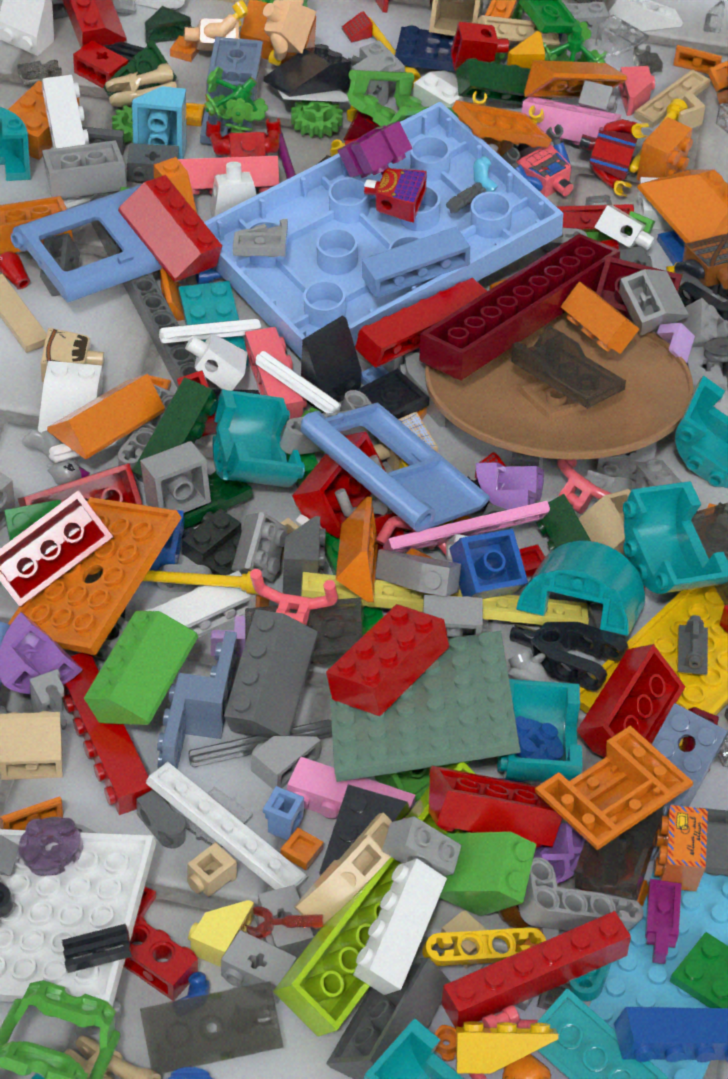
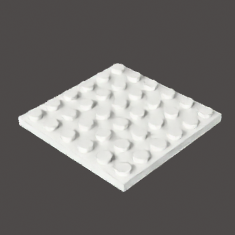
M0 829V835L19 845L11 875L0 874V882L9 888L14 899L12 910L7 915L0 917V1002H13L15 999H22L30 983L45 980L65 987V991L71 996L80 997L83 994L106 1000L113 1007L125 959L68 973L64 963L62 940L125 923L129 931V938L131 939L156 846L154 836ZM123 945L105 949V951L122 947ZM92 953L85 954V955H81V956H77V957H74L73 959L80 958V957L87 956V955H91Z

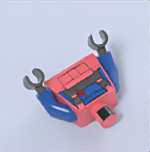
M560 124L554 127L556 134L553 133L551 127L546 131V134L552 139L551 142H553L554 146L549 144L548 148L541 147L519 159V151L513 147L502 156L506 162L545 197L557 191L561 195L567 196L573 189V184L569 182L572 167L564 142L561 143L559 139L563 134V128Z

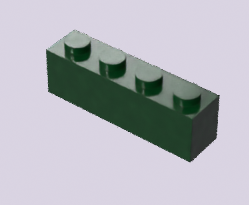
M475 58L467 59L456 69L459 96L473 98V93L476 91L477 99H484V94L486 93L487 100L523 105V101L528 98L525 97L524 91L531 69L522 68L519 65H503L499 62H483ZM538 97V98H543V99H548V100H551V99H552V98H547V97Z
M186 377L183 378L132 470L138 481L143 483L140 460L189 441L194 444L196 439L202 437L207 419L215 413L218 406V398L213 389Z
M565 494L548 502L549 512L543 519L536 522L543 537L549 534L551 540L547 544L551 551L568 542L591 541ZM586 600L588 605L593 603V601Z

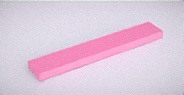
M543 501L426 529L421 532L389 538L383 545V549L404 553L408 552L411 548L420 549L445 543L455 534L473 536L540 520L549 512L550 507L548 501Z

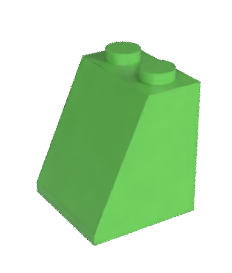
M512 832L444 834L462 846L454 874L444 876L447 880L439 898L478 916H484L523 903L536 848L535 843Z

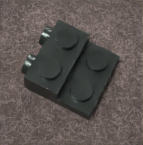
M221 508L215 513L211 511L206 513L201 521V525L196 529L189 527L182 536V554L195 564L208 567L214 575H230L235 571L231 569L242 533L241 522Z

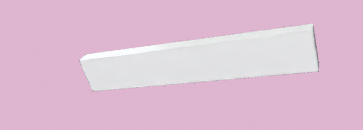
M166 762L148 776L147 785L276 890L295 885L297 890L305 883L308 877L305 873L169 762Z

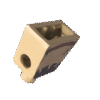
M48 328L41 359L42 382H44L48 361L101 365L103 368L104 352L90 351V338L87 335Z

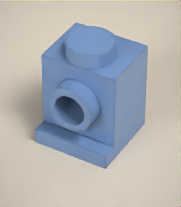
M278 786L275 787L263 808L265 818L268 819V833L285 840L290 838L303 819V796Z

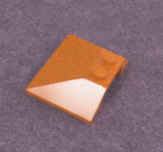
M715 169L686 170L647 181L637 186L639 191L685 243L728 233V184Z
M629 726L607 740V757L570 781L559 772L537 786L535 792L596 850H599L693 786V781L635 729Z

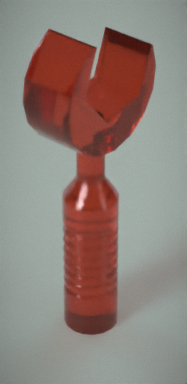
M258 906L253 908L254 915L264 917V922L256 928L245 925L248 934L256 938H263L273 931L274 925H284L287 928L324 927L323 914L287 915L281 919H273L269 909Z

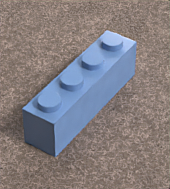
M456 226L362 259V278L374 297L378 298L470 265V245Z

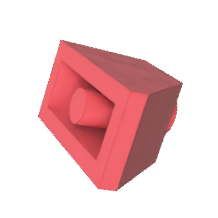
M648 66L620 68V72L627 76V80L618 86L627 116L633 115L635 110L650 100L651 90L655 89V77L651 75Z

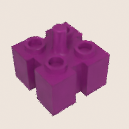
M397 121L387 126L377 127L337 151L350 177L360 175L361 178H365L371 174L376 175L379 173L383 176L384 171L389 168L388 164L391 162L395 164L405 159V153L413 148L400 121Z

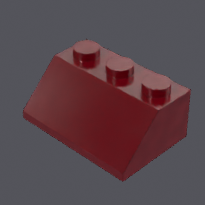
M607 256L596 293L628 320L633 322L619 293L620 279L644 269L665 270ZM667 271L678 292L682 275Z

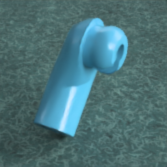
M483 156L473 164L474 181L480 182L482 187H485L486 192H494L498 185L488 177L491 161Z

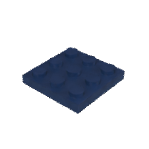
M413 25L401 26L395 57L406 66L456 72L454 71L450 54L455 36L429 32V30L419 29Z

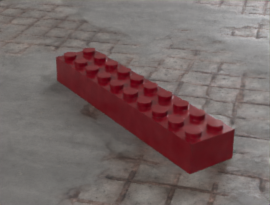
M580 233L420 333L419 361L462 381L566 312L561 308V305L579 282L596 292L607 256L620 259L621 251Z

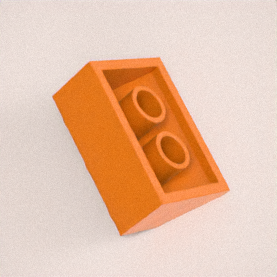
M249 0L247 6L248 13L243 20L240 39L263 41L261 58L268 60L271 51L274 49L270 37L264 30L268 18L264 16L263 9L268 3ZM316 16L314 17L304 49L315 47ZM287 52L285 58L282 59L281 64H283L284 62H286L298 53Z
M56 196L0 205V255L8 251H12L15 254L16 252H21L18 248L14 247L11 241L14 227L67 210L62 197ZM72 229L69 230V231H66V232L57 234V235H62V234H67V233H69L71 239L73 240Z

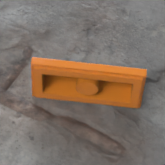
M677 45L673 65L708 74L707 70L722 63V56Z
M162 267L160 269L162 294L176 320H184L178 293L179 286L181 285L178 281L174 282Z
M59 796L0 817V828L4 830H29L61 819L63 817L62 799Z

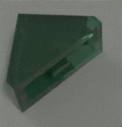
M165 6L160 7L144 23L145 44H148L152 39L155 43L176 41L179 35L184 37V27H191V18Z

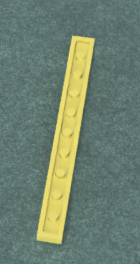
M303 572L301 581V596L315 598L325 596L323 584L327 580H332L335 583L338 594V601L336 603L363 605L373 608L392 609L398 604L422 612L424 595H434L415 591L387 581L376 580L374 602L368 603L338 582L336 575ZM458 589L457 593L449 596L462 597L461 589ZM508 594L483 599L484 620L492 619L510 621L512 623L538 624L540 626H543L545 622H581L587 625L589 622L587 603L549 599L547 612L542 616L517 610V603L520 597L518 595Z

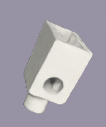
M227 163L226 174H219L214 177L210 205L212 218L256 196L250 172H241V163Z
M607 205L594 227L629 248L637 244L638 246H643L648 251L655 237L643 231L646 226L645 224L613 205ZM626 226L633 229L631 236L625 234L624 229Z
M211 334L205 342L194 335L188 341L185 349L197 356L194 368L197 371L203 370L205 377L221 389L233 391L245 375L248 352L215 334Z

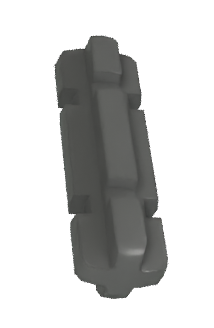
M476 182L472 187H468L457 194V196L449 199L446 203V208L451 213L458 212L460 209L471 204L477 195L486 192L485 187H482L480 182Z

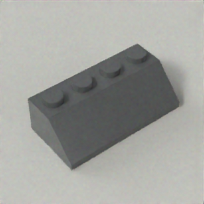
M255 610L224 714L231 731L269 738L273 736H290L318 638V631L284 613Z
M427 957L413 959L401 990L383 995L370 987L326 1064L350 1078L364 1079L365 1073L414 1018L427 1029L430 1027L435 1012L442 1004L443 985L450 983V980Z

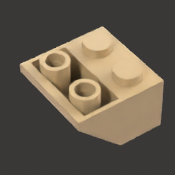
M630 489L604 495L579 517L591 541L605 544L617 550L625 557L626 555L623 550L625 542L623 503L627 501L631 492Z
M11 712L0 714L1 780L63 778L60 712Z

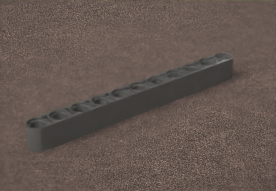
M97 194V195L93 196V197L90 199V201H93V200H96V199H99V198H102V197H105V196H108V195H105V194ZM100 221L91 223L109 257L123 252ZM152 273L124 282L123 285L178 389L177 378L198 372L194 368L196 356L185 349L188 341L161 343L159 338L160 329L179 326Z

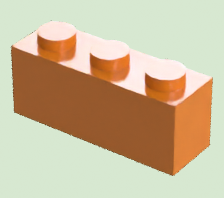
M581 282L576 285L561 305V308L569 313L566 318L576 326L582 324L583 328L581 331L592 339L596 336L598 338L596 343L607 352L612 348L621 354L640 329Z

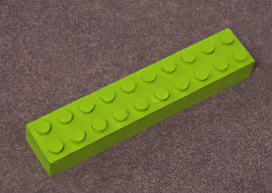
M465 762L454 763L445 767L475 774ZM429 787L405 817L406 819L414 816L442 834L468 833L466 830L461 829L446 831L436 825L429 813ZM391 856L368 883L321 927L273 990L318 1037L337 1031L369 988L368 984L354 976L358 965L356 959L368 942L370 926L380 914L382 909L380 907L381 900L392 886L393 872L402 864Z

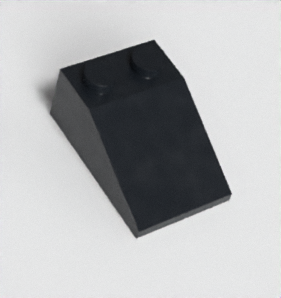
M316 44L315 47L305 48L302 54H296L265 75L263 81L289 97L348 89L351 61L343 57L341 53L329 49L327 45Z
M343 315L302 339L301 376L339 403L343 401L347 391L357 390L361 387L362 369L346 317ZM306 399L307 403H309L313 408L320 410L322 413H324V411H322Z

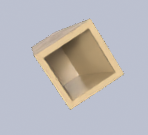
M433 0L429 32L455 36L458 22L478 23L477 18L482 16L483 0Z

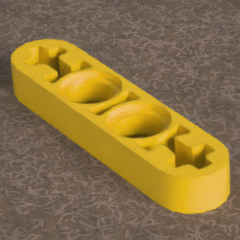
M536 928L436 933L431 935L424 943L422 954L424 958L429 957L436 966L496 963L530 948L529 945H520L516 949V944H523L530 938L531 943H536L537 945L546 941V938ZM499 938L504 940L508 946L507 953L496 952L492 946L493 939ZM462 941H472L477 947L476 955L464 953L461 947ZM454 942L453 949L445 950L441 956L438 955L437 951H432V947L436 943H438L439 948L446 949L450 948Z

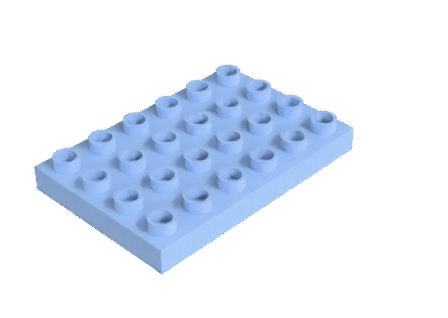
M438 102L400 122L413 149L405 153V159L395 164H392V162L388 164L389 168L427 171V190L414 223L378 212L376 209V196L364 194V187L367 179L381 181L382 174H371L365 178H361L360 175L350 177L339 153L204 223L223 245L217 266L214 267L215 270L226 281H230V285L270 327H276L279 336H283L285 343L302 359V339L342 315L347 319L355 346L358 332L363 326L377 322L384 316H390L404 307L414 305L421 299H427L441 290L449 289L458 282H464L470 278L479 281L560 237L563 228V212L486 142L475 136L471 132L472 130L465 123L461 122L443 103ZM483 156L489 158L491 166L488 169V177L498 185V188L494 192H484L477 195L471 204L456 213H451L446 208V203L449 199L476 183L473 172L474 162ZM288 219L285 256H233L234 232L252 229L262 224H265L268 229L279 226V220ZM457 226L470 245V265L378 298L374 297L362 278V259Z

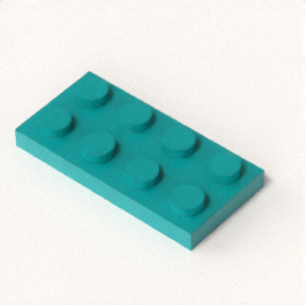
M230 281L179 286L178 293L186 325L239 320ZM243 336L222 338L247 352ZM247 354L246 366H248V364H249L248 354Z
M568 988L537 1021V1023H548L550 1028H555L558 1032V1040L536 1051L568 1079H668L650 1061L638 1062L636 1059H622L615 1030Z

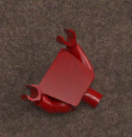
M277 118L276 122H269V119H266L267 134L265 132L229 133L222 137L220 134L221 122L217 121L216 125H213L207 121L206 136L210 137L215 154L222 156V158L269 156V154H274L279 149L281 123L279 118Z

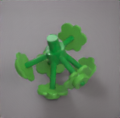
M579 20L577 22L581 27L575 26L572 33H565L568 35L567 43L551 49L543 42L545 50L544 61L575 62L576 53L582 52L581 58L577 62L606 63L604 59L607 52L598 54L596 49L590 52L584 47L585 40L591 37L592 32L587 28V22L582 21L580 23ZM567 49H568V51L571 52L570 58H569V56L566 54V53H567Z
M216 67L207 78L208 92H215L219 84L234 91L226 97L221 94L219 97H213V99H211L208 93L205 94L207 101L204 103L205 111L210 116L215 115L217 119L222 117L224 120H229L232 117V120L237 124L225 123V126L232 127L231 132L246 133V131H252L253 128L242 125L243 119L248 122H253L254 120L261 121L265 117V112L269 109L263 98H258L255 101H252L250 98L252 96L251 90L257 84L256 80L249 77L243 85L235 86L222 80L223 68Z

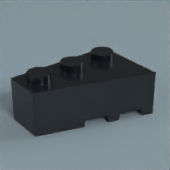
M348 784L319 875L321 876L334 860L341 858L379 813H385L392 822L402 820L403 817L405 818L410 811L408 802Z

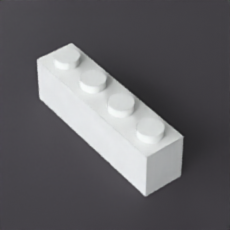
M72 75L43 78L42 92L53 149L89 144L87 129L83 130L81 121H84L83 107L78 106L77 98L80 97L78 83H73Z
M236 571V572L230 574L229 576H242V575H241V573H240L239 571ZM199 586L187 594L172 598L160 606L145 611H160L192 629L201 637L212 630H217L234 622L235 616H248L254 613L256 610V595L247 594L246 591H241V588Z
M417 858L400 864L393 872L392 886L381 900L380 907L382 909L380 914L370 926L368 942L356 959L358 965L354 976L383 995L401 990L447 880L446 877Z

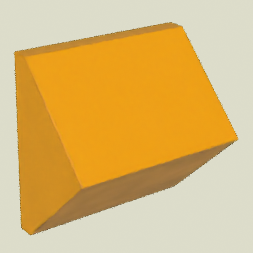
M536 31L508 52L507 65H519L522 68L531 69L533 60L544 61L545 50L541 33Z

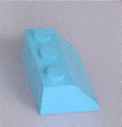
M161 86L133 99V143L179 146V159H184L186 150V89Z

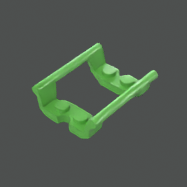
M351 70L349 72L351 83L347 97L350 105L361 113L373 117V121L380 126H387L397 121L401 122L428 108L421 105L422 101L420 99L410 96L414 82L413 73ZM370 80L396 82V91L393 97H395L396 104L399 107L397 113L389 107L380 105L376 97L369 94L364 95ZM447 107L452 113L459 117L458 114L452 109V107Z
M45 980L32 982L29 984L23 998L13 1001L0 1027V1067L22 1076L37 1072L42 1074L45 1079H103L121 1037L120 1033L115 1030L114 1017L116 1011L106 1000L83 994L80 997L71 996L65 991V987ZM29 1004L36 1006L46 1016L56 1017L74 1023L79 1027L94 1025L101 1028L100 1052L89 1077V1073H86L78 1062H75L71 1056L27 1041H11L8 1043Z

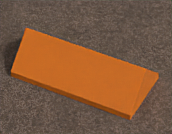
M533 60L524 94L525 97L580 98L585 80L611 86L614 89L625 82L627 76L607 63Z
M147 373L121 383L48 426L47 431L84 459H88L164 413L165 407Z
M366 497L341 525L336 580L368 603L374 602L378 556L372 497Z

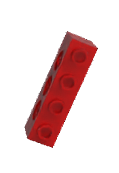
M137 913L130 939L132 957L125 958L123 967L174 1002L190 984L188 981L190 975L198 972V958L191 949L179 946L171 940L165 931L154 929ZM134 942H142V944H139V945H134V944H132V943H134ZM159 959H167L168 961H166V962H158L157 960H159Z

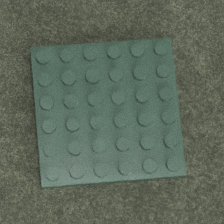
M501 631L483 632L479 636H457L448 639L449 648L381 716L332 700L330 692L336 781L340 782L521 753ZM343 655L328 658V669Z

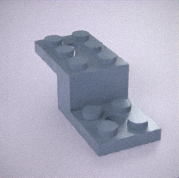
M215 36L208 76L216 67L223 68L222 80L235 86L243 85L249 77H252L257 82L263 41ZM206 81V94L208 93L211 99L215 96L219 97L221 94L226 97L234 91L219 84L215 92L209 93V85ZM257 84L251 90L252 96L250 98L252 101L257 99ZM205 111L200 133V143L211 144L210 137L206 136L207 121L213 125H216L217 121L221 122L220 134L222 137L229 133H234L231 132L232 127H224L225 123H237L232 120V117L229 120H224L222 117L217 119L215 115L210 116ZM243 119L242 125L252 128L253 122Z
M225 631L223 643H217L215 652L217 664L216 666L212 665L210 677L179 673L177 683L170 686L169 702H171L170 708H165L163 726L166 727L164 733H159L157 751H160L158 768L169 762L178 769L186 734L221 739L225 723L224 714L236 672V632Z
M674 703L652 745L693 781V786L650 814L647 823L643 827L637 828L632 826L613 840L653 862L659 851V847L655 846L657 828H660L661 816L667 815L670 805L690 806L727 738L728 731ZM687 736L693 737L696 741L695 748L690 752L681 751L679 748L680 740Z

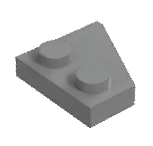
M288 219L279 220V226L268 229L265 224H262L252 229L234 232L233 256H285Z

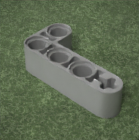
M154 385L166 411L175 393ZM164 413L134 431L118 451V466L129 463L131 470H133Z
M350 390L345 393L340 412L323 415L325 418L339 413L371 405L372 403L362 392ZM304 417L292 418L287 421L280 441V447L284 452L291 454L293 450H298L300 455L322 451L301 432V421ZM363 426L340 432L345 436L366 431L371 442L375 436Z
M543 858L533 859L524 901L518 905L520 915L527 924L535 927L565 931L572 930L613 911L617 913L626 929L630 931L643 917L642 906L634 898L557 887L554 868L550 862Z

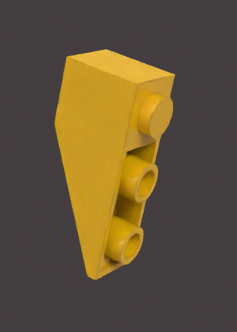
M464 1022V1027H456L457 1073L491 1074L558 1040V1032L555 1028H550L548 1023H531L530 1028H517L516 1023L500 1022L497 1023V1028L484 1027V1023Z

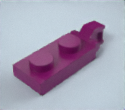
M650 879L645 937L647 938L646 944L654 945L653 963L665 964L666 956H668V947L675 948L679 936L682 883Z

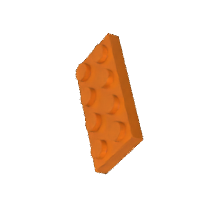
M458 100L455 101L452 107L458 114V119L467 124L472 129L471 132L479 138L490 137L499 142L507 140L516 145L523 143L533 148L537 146L548 148L552 141L525 113Z

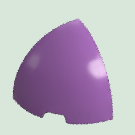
M476 463L479 485L490 496L489 501L493 505L510 510L535 504L536 501L541 500L544 482L543 469L537 466L505 467L499 463Z
M20 612L8 628L0 646V679L3 685L16 692L31 694L29 682L31 678L58 669L60 681L64 685L78 675L82 668L46 632Z
M568 822L560 824L553 847L546 845L536 847L533 859L543 858L550 862L555 871L556 882L560 883L575 874L573 871L581 860L586 859L591 844Z

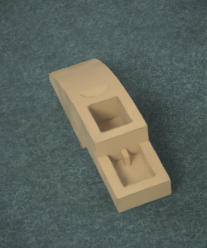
M379 813L341 858L331 863L294 906L315 929H319L345 906L390 858L388 854L382 851L390 823L392 822L385 813Z

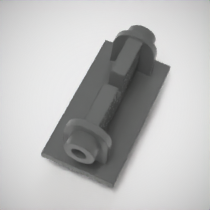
M693 615L686 622V625H679L678 672L707 675L708 628L704 627V622L700 616Z

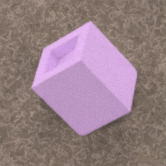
M682 323L660 324L657 334L670 344L669 351L675 357L682 356L687 363L695 336Z
M235 616L234 630L211 631V656H215L217 643H223L225 631L237 633L236 657H242L246 643V616Z

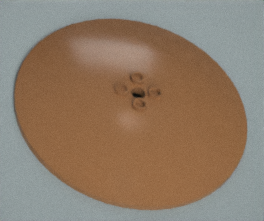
M564 312L462 381L427 364L425 369L426 388L430 398L438 410L455 426L493 446L525 455L552 459L604 458L625 454L649 446L667 436L679 425L694 390L692 375L682 356L675 357L669 351L670 344L659 335L649 332L640 336L639 332H637L621 354L612 348L607 352L596 343L598 341L596 336L592 339L581 331L583 328L582 324L576 326L566 318L569 314L567 312Z

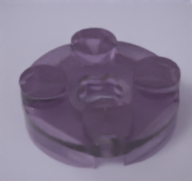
M48 817L42 820L33 819L26 825V831L19 841L18 851L24 865L32 873L38 876H54L66 871L64 867L72 861L75 864L79 860L83 851V839L71 818ZM52 842L58 844L52 846L51 850L48 851L45 848L46 845Z

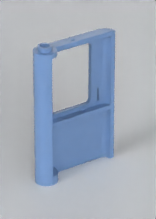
M142 184L16 226L11 234V241L14 247L22 252L29 251L67 303L162 268L118 211V208ZM95 221H100L123 251L71 271H63L40 240Z
M378 402L325 418L319 411L310 412L301 421V432L416 532H421L476 512L483 508L490 499L489 495ZM363 426L410 466L387 473L340 432Z

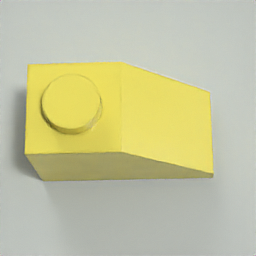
M246 900L205 912L200 922H195L192 925L188 934V940L191 941V950L195 953L196 957L221 967V959L239 931L241 930L246 933L254 919V902Z

